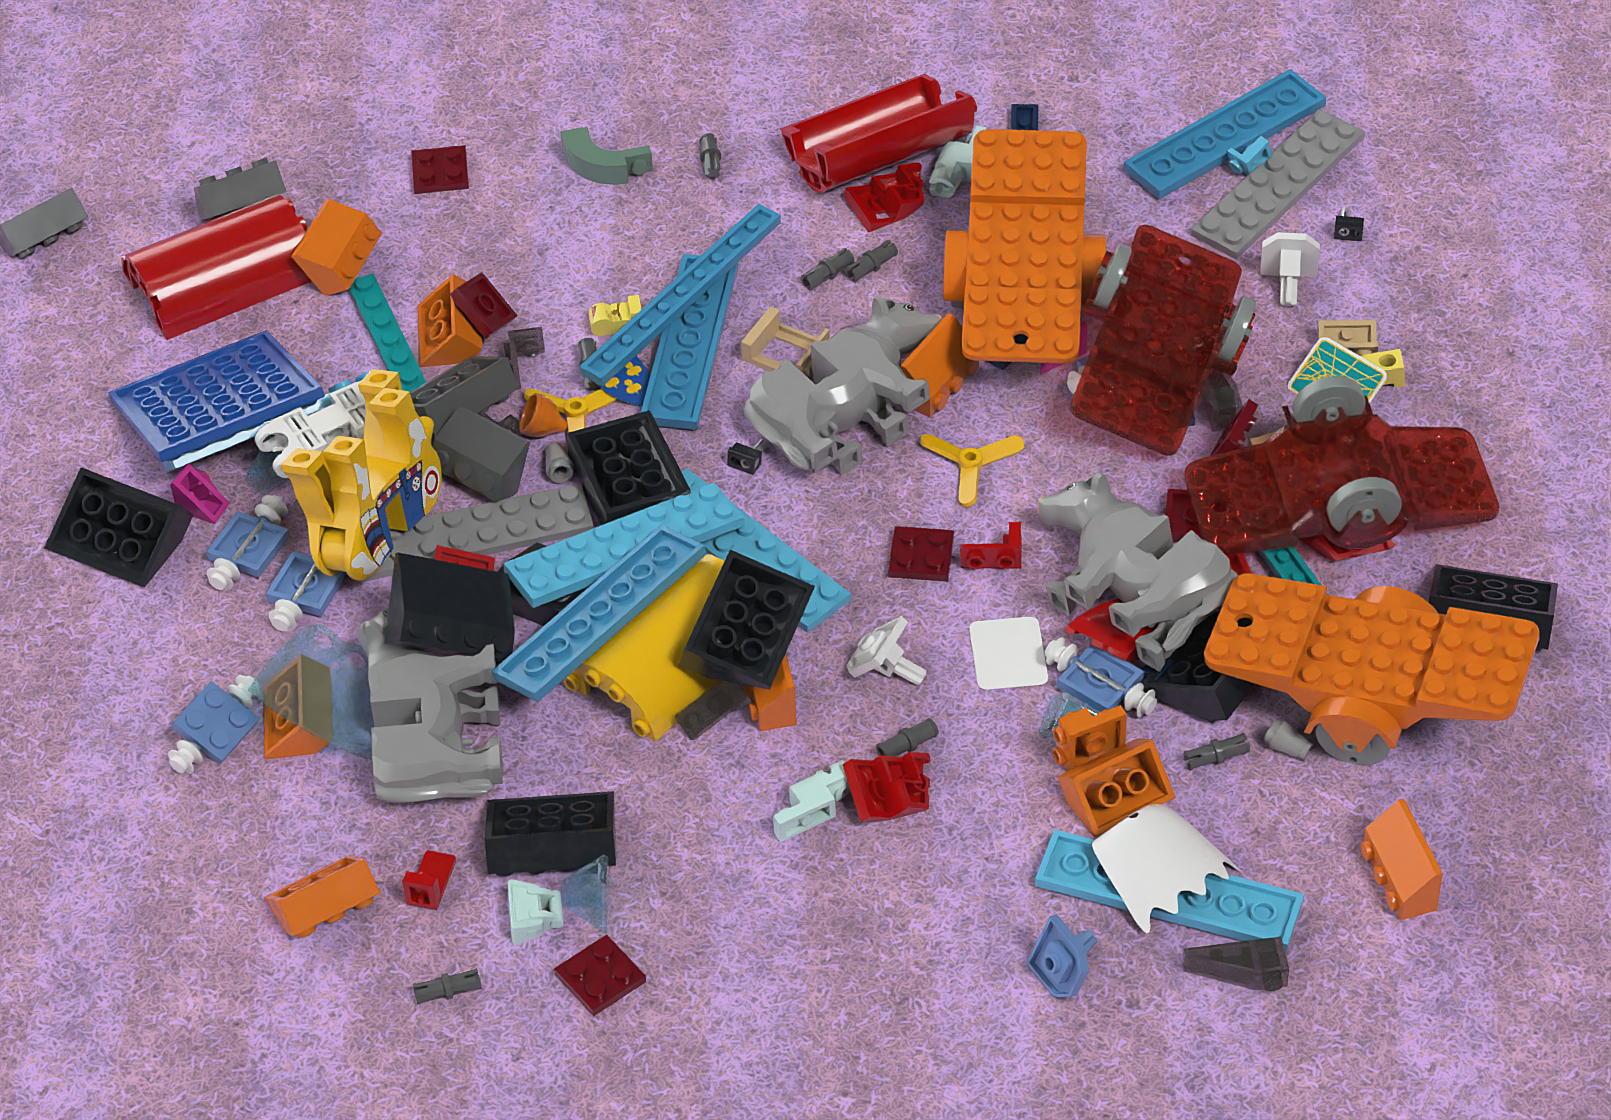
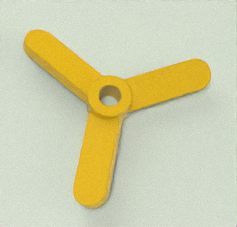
M602 388L582 398L573 397L568 400L536 389H527L524 392V399L527 401L534 393L542 394L552 400L558 411L565 414L568 432L586 428V418L589 414L619 400L606 393Z
M924 434L920 439L922 446L959 463L961 469L959 502L963 507H970L977 501L979 470H981L982 466L1020 453L1024 448V440L1017 435L978 449H961L931 434Z

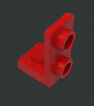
M1009 522V534H1003V543L961 544V568L1022 569L1021 522Z
M427 850L417 873L406 871L402 883L406 904L437 910L456 863L455 855Z

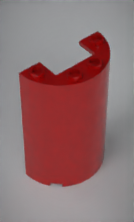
M922 74L780 128L792 162L796 160V164L800 166V175L812 190L821 193L945 145L950 141L968 136L974 126V112H977V104L971 95L959 90L955 92L956 100L942 105L940 100V84L935 78Z
M279 194L130 252L121 258L124 275L133 289L140 287L152 305L155 322L166 340L312 282L291 257L307 230L305 220L302 215L297 216L295 214V208L291 199H285Z

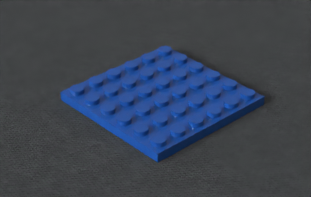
M267 330L108 392L113 405L161 462L176 460L181 454L191 450L204 449L211 442L231 438L238 431L246 428H256L263 421L282 416L301 406H311L318 399L325 397L322 386Z

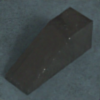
M1223 363L1194 366L1212 432L1222 431L1243 406L1237 384Z
M1281 937L1183 949L1182 967L1184 972L1251 990L1265 989L1272 992L1288 986L1289 965Z

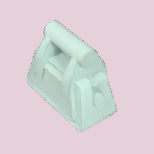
M514 879L508 881L511 941L513 945L542 936L543 931L554 928L558 929L564 925L560 891H551L541 888L536 884ZM549 907V911L542 910V908Z

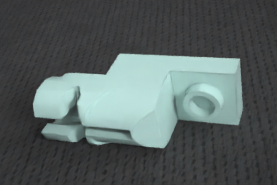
M976 126L972 136L967 137L966 143L950 141L943 147L929 181L931 183L929 191L932 195L949 198L954 195L961 181L971 182L974 137L979 131L985 130L987 127Z
M844 760L830 765V774L820 770L816 774L789 787V799L792 807L784 808L779 813L773 815L774 834L780 842L836 817L835 801L837 802L851 793L842 765L845 763Z

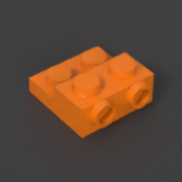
M1119 705L1112 709H1105L1094 716L1091 715L1086 707L1076 712H1069L1063 717L1058 718V727L1053 728V736L1058 746L1052 748V754L1056 763L1059 766L1064 765L1066 770L1070 771L1124 745L1127 714L1122 706Z

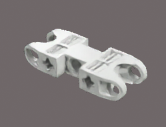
M361 381L330 393L332 405L307 416L303 409L299 407L275 418L257 432L255 443L261 451H282V454L278 455L273 462V469L278 476L289 478L282 472L281 463L296 448L323 452L337 436L363 439L366 403L358 387ZM269 435H275L274 437H272V438L269 439L268 441L263 442V440H264L267 436H269Z

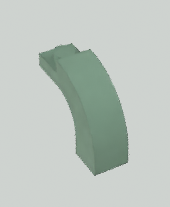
M587 127L560 131L562 150L567 164L576 174L587 180L609 185L628 184L629 175H642L653 171L652 152L649 145L621 151H610L602 149L592 142Z

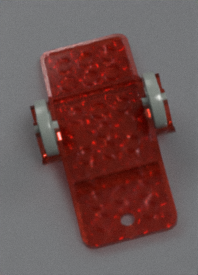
M1140 225L1137 228L1130 247L1119 243L1114 253L1106 251L1081 311L1102 321L1071 399L1069 407L1071 413L1084 422L1162 455L1172 456L1176 454L1182 445L1211 369L1213 368L1233 376L1251 334L1256 301L1242 296L1237 306L1232 303L1242 273L1241 267L1231 259L1150 225ZM1179 258H1188L1190 260V265L1184 264L1183 262H1181Z
M1344 376L1324 377L1305 386L1294 399L1292 405L1293 414L1290 412L1288 405L1282 406L1288 425L1282 426L1264 443L1192 461L1186 466L1184 471V481L1202 539L1216 544L1225 555L1297 546L1298 538L1325 535L1330 542L1343 548H1369L1392 539L1411 523L1414 530L1417 531L1487 522L1497 517L1500 508L1475 438L1468 430L1459 427L1391 426L1380 416L1373 414L1368 398L1364 396L1360 385L1355 380ZM1215 503H1223L1227 506V510L1224 512H1217L1212 508Z

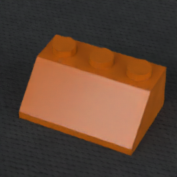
M328 199L323 203L291 257L323 295H332L349 290L382 232L366 213Z
M454 274L417 305L420 367L458 364L470 356H477L482 350V334L475 330L473 323L463 311L458 309L455 301L449 295L457 287L467 282Z
M948 313L900 365L908 379H924L929 383L930 399L914 410L930 418L937 410L941 411L945 407L949 396L953 392H959L966 377L969 374L974 375L979 367V361L970 360L963 355V327L951 313Z
M300 654L263 686L265 759L316 754L333 740L330 667Z
M785 654L770 690L743 685L746 698L752 697L753 703H749L752 722L758 721L760 731L797 725L795 686Z
M1134 739L1057 776L1067 803L1094 837L1110 830L1126 817L1147 805L1164 804L1176 798L1153 739Z
M1400 799L1365 828L1364 842H1361V852L1366 861L1370 860L1373 865V875L1377 885H1383L1386 890L1385 896L1389 909L1391 911L1396 910L1400 920L1437 911L1443 873L1405 799Z
M348 855L264 898L286 933L292 936L298 935V938H302L315 932V926L324 921H327L329 924L340 920L345 916L344 911L354 906L356 909H360L373 903L372 897L380 894V891L365 858Z

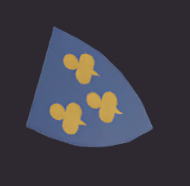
M635 356L605 385L598 386L619 400L643 406L650 374L642 361Z

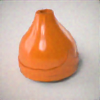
M534 393L527 401L519 422L520 433L537 438L546 437L553 433H564L567 427V422L562 418L553 401L538 393Z

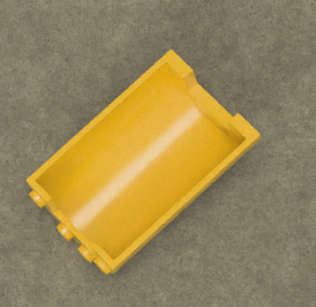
M706 554L563 680L566 687L573 692L579 691L585 696L591 693L590 685L600 688L613 701L621 702L631 709L632 727L639 736H647L656 742L721 682L720 680L705 678L678 665L684 648L724 564V560Z

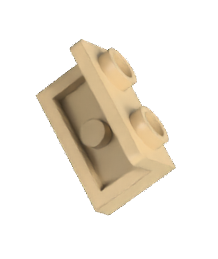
M1318 320V340L1322 337H1328L1359 356L1378 352L1379 342H1377L1376 320Z

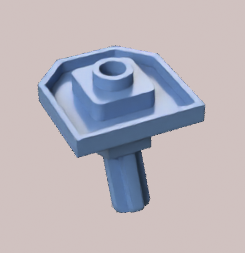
M1058 915L1049 917L1026 964L1053 997L1077 996L1089 973L1087 954L1097 943V939L1093 936L1094 932L1092 930L1087 932L1081 931L1075 936Z

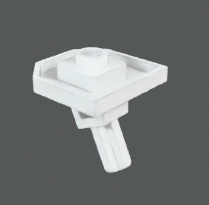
M1277 232L1262 241L1260 275L1279 276V281H1281L1280 304L1286 307L1297 304L1300 277H1317L1320 244L1306 233Z
M901 616L876 628L872 633L866 634L858 643V648L847 664L848 672L854 678L872 669L888 677H891L894 672L915 685H920L926 676V670L903 658L904 650L896 643L908 621Z

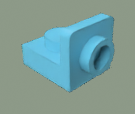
M1262 136L1254 143H1251L1243 154H1240L1233 148L1227 151L1230 168L1239 175L1244 173L1247 176L1262 162L1264 163L1273 156L1269 141Z

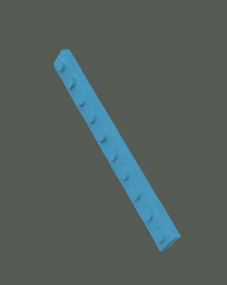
M757 204L579 366L580 375L600 386L605 385L781 223V215L761 204Z

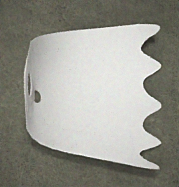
M1158 803L1147 805L1137 810L1092 842L1094 852L1134 920L1146 933L1150 931V914L1153 908L1158 907L1177 914L1178 893L1181 891H1192L1199 895H1205L1206 887L1204 881L1208 873L1216 874L1227 880L1229 879L1223 862L1240 871L1230 859L1181 815L1166 805Z

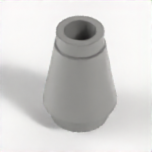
M559 443L547 445L545 448L547 477L556 483L567 482L573 475L574 463Z
M1277 719L1272 723L1264 738V741L1269 744V748L1305 760L1313 747V744L1286 721L1281 722Z

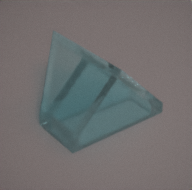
M269 435V436H267V438H266V440H265L264 442L268 441L269 439H271V438L274 437L275 435ZM260 450L244 480L262 496H265L289 479L278 476L273 469V462L278 455L282 454V451L263 452Z
M1068 693L1052 694L1039 730V735L1041 738L1053 737V728L1058 727V718L1063 717L1069 712H1076L1087 707L1091 715L1094 716L1100 711Z
M602 855L562 880L560 892L562 908L568 909L606 934L611 876L608 857Z

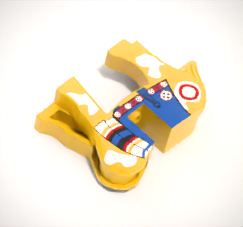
M372 369L358 384L359 391L364 396L366 403L363 439L337 436L323 452L296 448L281 463L282 472L291 480L295 496L307 519L312 559L316 567L328 576H333L339 571L347 572L349 577L354 580L361 581L372 577L394 548L390 529L411 530L433 508L441 488V464L437 452L431 445L434 421L430 417L418 416L410 392L402 390L398 372Z

